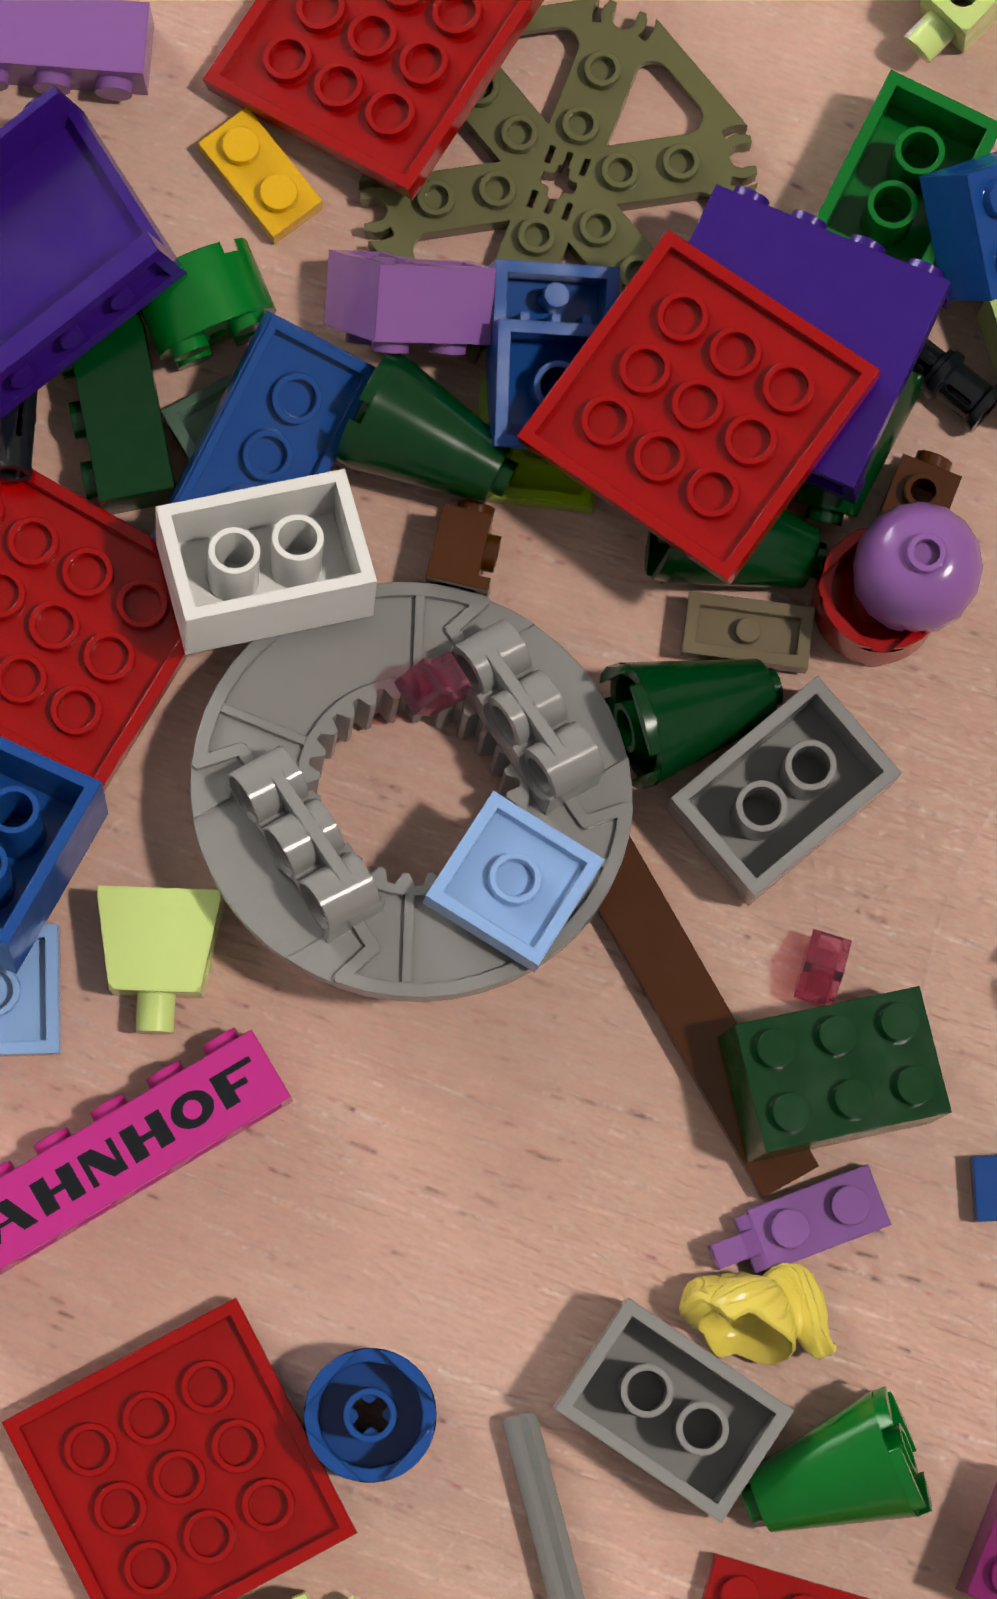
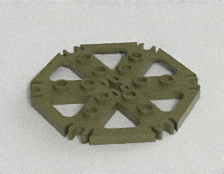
M576 0L542 5L522 35L563 30L571 33L576 38L579 46L549 124L500 67L463 123V126L494 162L432 171L413 200L362 174L359 181V191L365 190L359 193L361 208L379 206L386 212L382 220L364 224L367 239H384L381 241H368V248L370 251H384L415 259L413 250L418 241L507 228L495 259L563 263L568 250L580 265L620 267V296L654 249L622 211L709 199L716 184L734 191L736 186H745L754 182L757 175L756 166L741 168L735 166L730 160V156L734 153L750 151L752 140L751 135L746 134L748 125L657 18L653 32L644 41L642 39L646 31L647 13L640 11L632 27L620 29L613 23L617 6L615 1L610 0L604 5L600 22L592 21L593 14L599 7L600 0ZM653 64L664 68L702 114L700 127L692 133L609 145L637 72L643 66ZM734 134V135L728 137L727 139H725V136ZM552 149L554 154L549 164L545 160L549 150ZM566 160H570L567 171L568 187L575 192L573 194L562 193L559 200H555L550 214H547L549 187L543 184L542 181H554L558 173H562ZM585 162L589 163L585 176H582L581 173ZM758 183L748 186L747 188L756 191ZM533 197L536 199L533 204V207L531 208L528 207V203L530 201V198ZM566 210L571 211L567 221L563 220ZM469 345L470 363L476 365L485 345Z

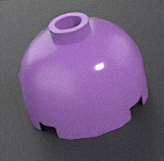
M927 502L898 505L874 519L857 543L853 562L855 594L867 613L888 629L900 632L904 630L912 632L925 631L924 633L939 631L959 619L978 593L983 571L979 541L967 522L947 507Z

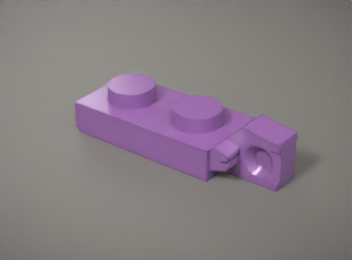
M867 1164L746 1210V1214L733 1219L739 1234L709 1245L708 1249L716 1270L749 1259L755 1274L781 1263L791 1264L892 1224Z

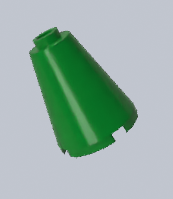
M886 1386L872 1390L761 1461L750 1478V1483L746 1484L742 1491V1497L752 1522L757 1524L764 1521L770 1532L912 1518L932 1512V1501L924 1471L918 1473L913 1452L917 1451L895 1397L891 1391L887 1392Z

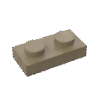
M689 591L680 657L698 660L759 659L765 664L767 669L773 668L774 670L805 674L808 670L815 607Z

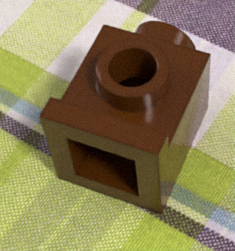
M918 450L914 458L903 453L877 518L898 505L918 502L911 494V487L913 486L932 492L933 498L927 503L950 509L962 476L950 472L952 462L940 454L927 450Z
M459 500L457 506L443 503L426 573V583L456 587L489 597L491 578L481 576V572L494 573L502 536L491 534L495 509L492 506L473 500Z

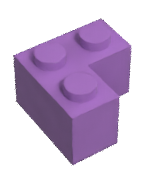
M329 249L324 325L346 332V342L371 345V350L375 352L406 354L409 353V343H429V352L445 355H465L467 344L490 345L496 268L471 261L410 259L384 251Z

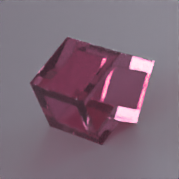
M450 650L434 659L423 658L394 681L413 714L419 716H434L467 698L470 681Z
M813 929L795 982L794 997L821 1006L834 1004L845 972L852 940Z

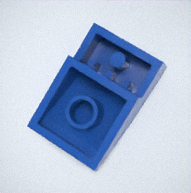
M495 259L488 265L489 267L496 268L490 345H485L487 400L492 447L528 449L520 444L517 435L619 297L620 267Z

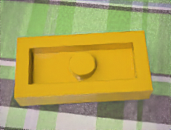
M244 108L198 142L201 154L274 245L323 209V200L250 110Z

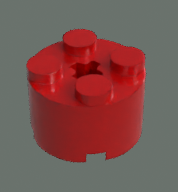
M867 527L858 529L844 537L829 553L822 567L823 570L821 569L815 582L811 607H815L814 619L819 632L835 651L864 666L878 667L883 664L897 662L911 655L925 642L931 632H912L908 630L900 632L888 629L867 613L855 594L853 583L854 554L857 543L868 529Z

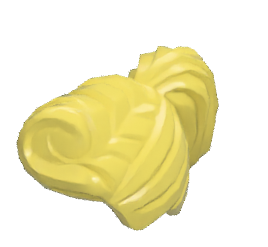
M781 1263L769 1268L762 1276L747 1272H739L738 1274L722 1273L720 1277L705 1275L688 1282L683 1290L679 1306L680 1316L691 1326L692 1330L703 1333L711 1353L717 1358L737 1354L756 1363L775 1365L792 1356L796 1350V1341L811 1356L819 1360L825 1358L826 1355L832 1356L836 1352L837 1345L832 1342L830 1337L824 1294L814 1275L801 1264Z

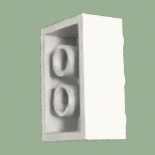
M345 469L155 507L156 545L185 655L365 618L374 614L377 579Z

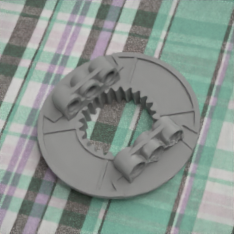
M377 583L373 616L251 641L227 669L205 708L196 735L191 764L190 798L193 824L200 851L210 876L223 899L241 923L262 944L285 962L307 975L336 988L367 997L408 1002L453 1000L487 992L509 984L532 972L423 904L427 892L438 877L434 872L427 874L423 886H416L410 873H403L395 884L388 882L385 868L378 867L370 873L362 862L363 858L355 854L349 843H344L336 822L321 803V795L317 794L325 758L331 759L334 755L337 739L344 742L351 739L354 723L367 730L371 728L373 716L377 713L387 723L395 721L399 710H406L411 721L416 723L420 721L425 713L433 714L435 727L441 729L453 721L458 724L457 737L464 740L474 735L479 738L475 751L479 756L494 755L489 771L492 776L502 777L498 794L605 859L600 870L539 965L540 967L575 939L598 911L609 893L621 866L631 830L633 804L629 759L620 730L608 704L581 665L557 641L535 626V623L504 606L490 601L487 596L456 587L432 583Z

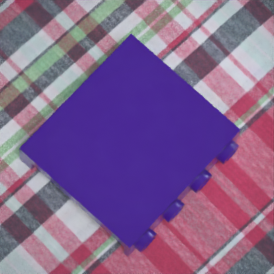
M55 86L51 87L43 95L31 100L24 107L23 111L0 128V419H2L187 274L84 111Z
M716 184L688 243L880 369L881 377L804 482L855 504L866 482L865 470L941 308L947 309L950 303L951 281L944 279V273L929 262L911 258L906 263L884 254L885 248L871 238L852 234L848 239L826 230L827 224L813 214L802 210H793L790 215L768 206L769 200L755 190L744 186H736L734 191Z

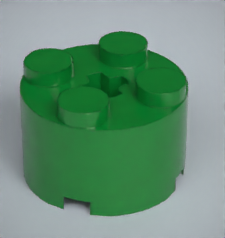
M245 238L234 239L237 251L224 253L220 242L177 257L187 274L140 310L161 360L174 359L179 370L196 366L213 356L210 346L232 337L236 346L250 343L266 310L275 314L276 307Z

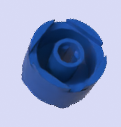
M378 1348L353 1350L330 1361L313 1380L307 1392L304 1407L306 1435L318 1459L335 1474L345 1479L364 1483L387 1481L399 1477L413 1468L429 1448L437 1420L434 1394L424 1374L405 1357L395 1352ZM378 1397L383 1399L388 1405L382 1414L388 1422L386 1428L381 1432L373 1426L367 1428L364 1432L359 1430L354 1424L360 1415L354 1407L357 1400L362 1398L364 1401L371 1403Z

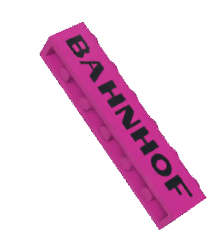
M236 1028L218 1035L202 1046L207 1056L185 1069L180 1061L162 1068L146 1079L150 1090L129 1102L124 1094L106 1101L90 1112L94 1123L71 1135L68 1128L65 1127L50 1134L33 1146L38 1156L16 1169L11 1161L0 1164V1275L293 1102L291 1095L252 1029L241 1036Z

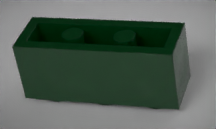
M138 311L62 371L64 380L76 379L79 400L68 402L75 439L87 438L91 460L80 462L87 500L99 498L101 508L113 515L165 505L176 488L141 312Z

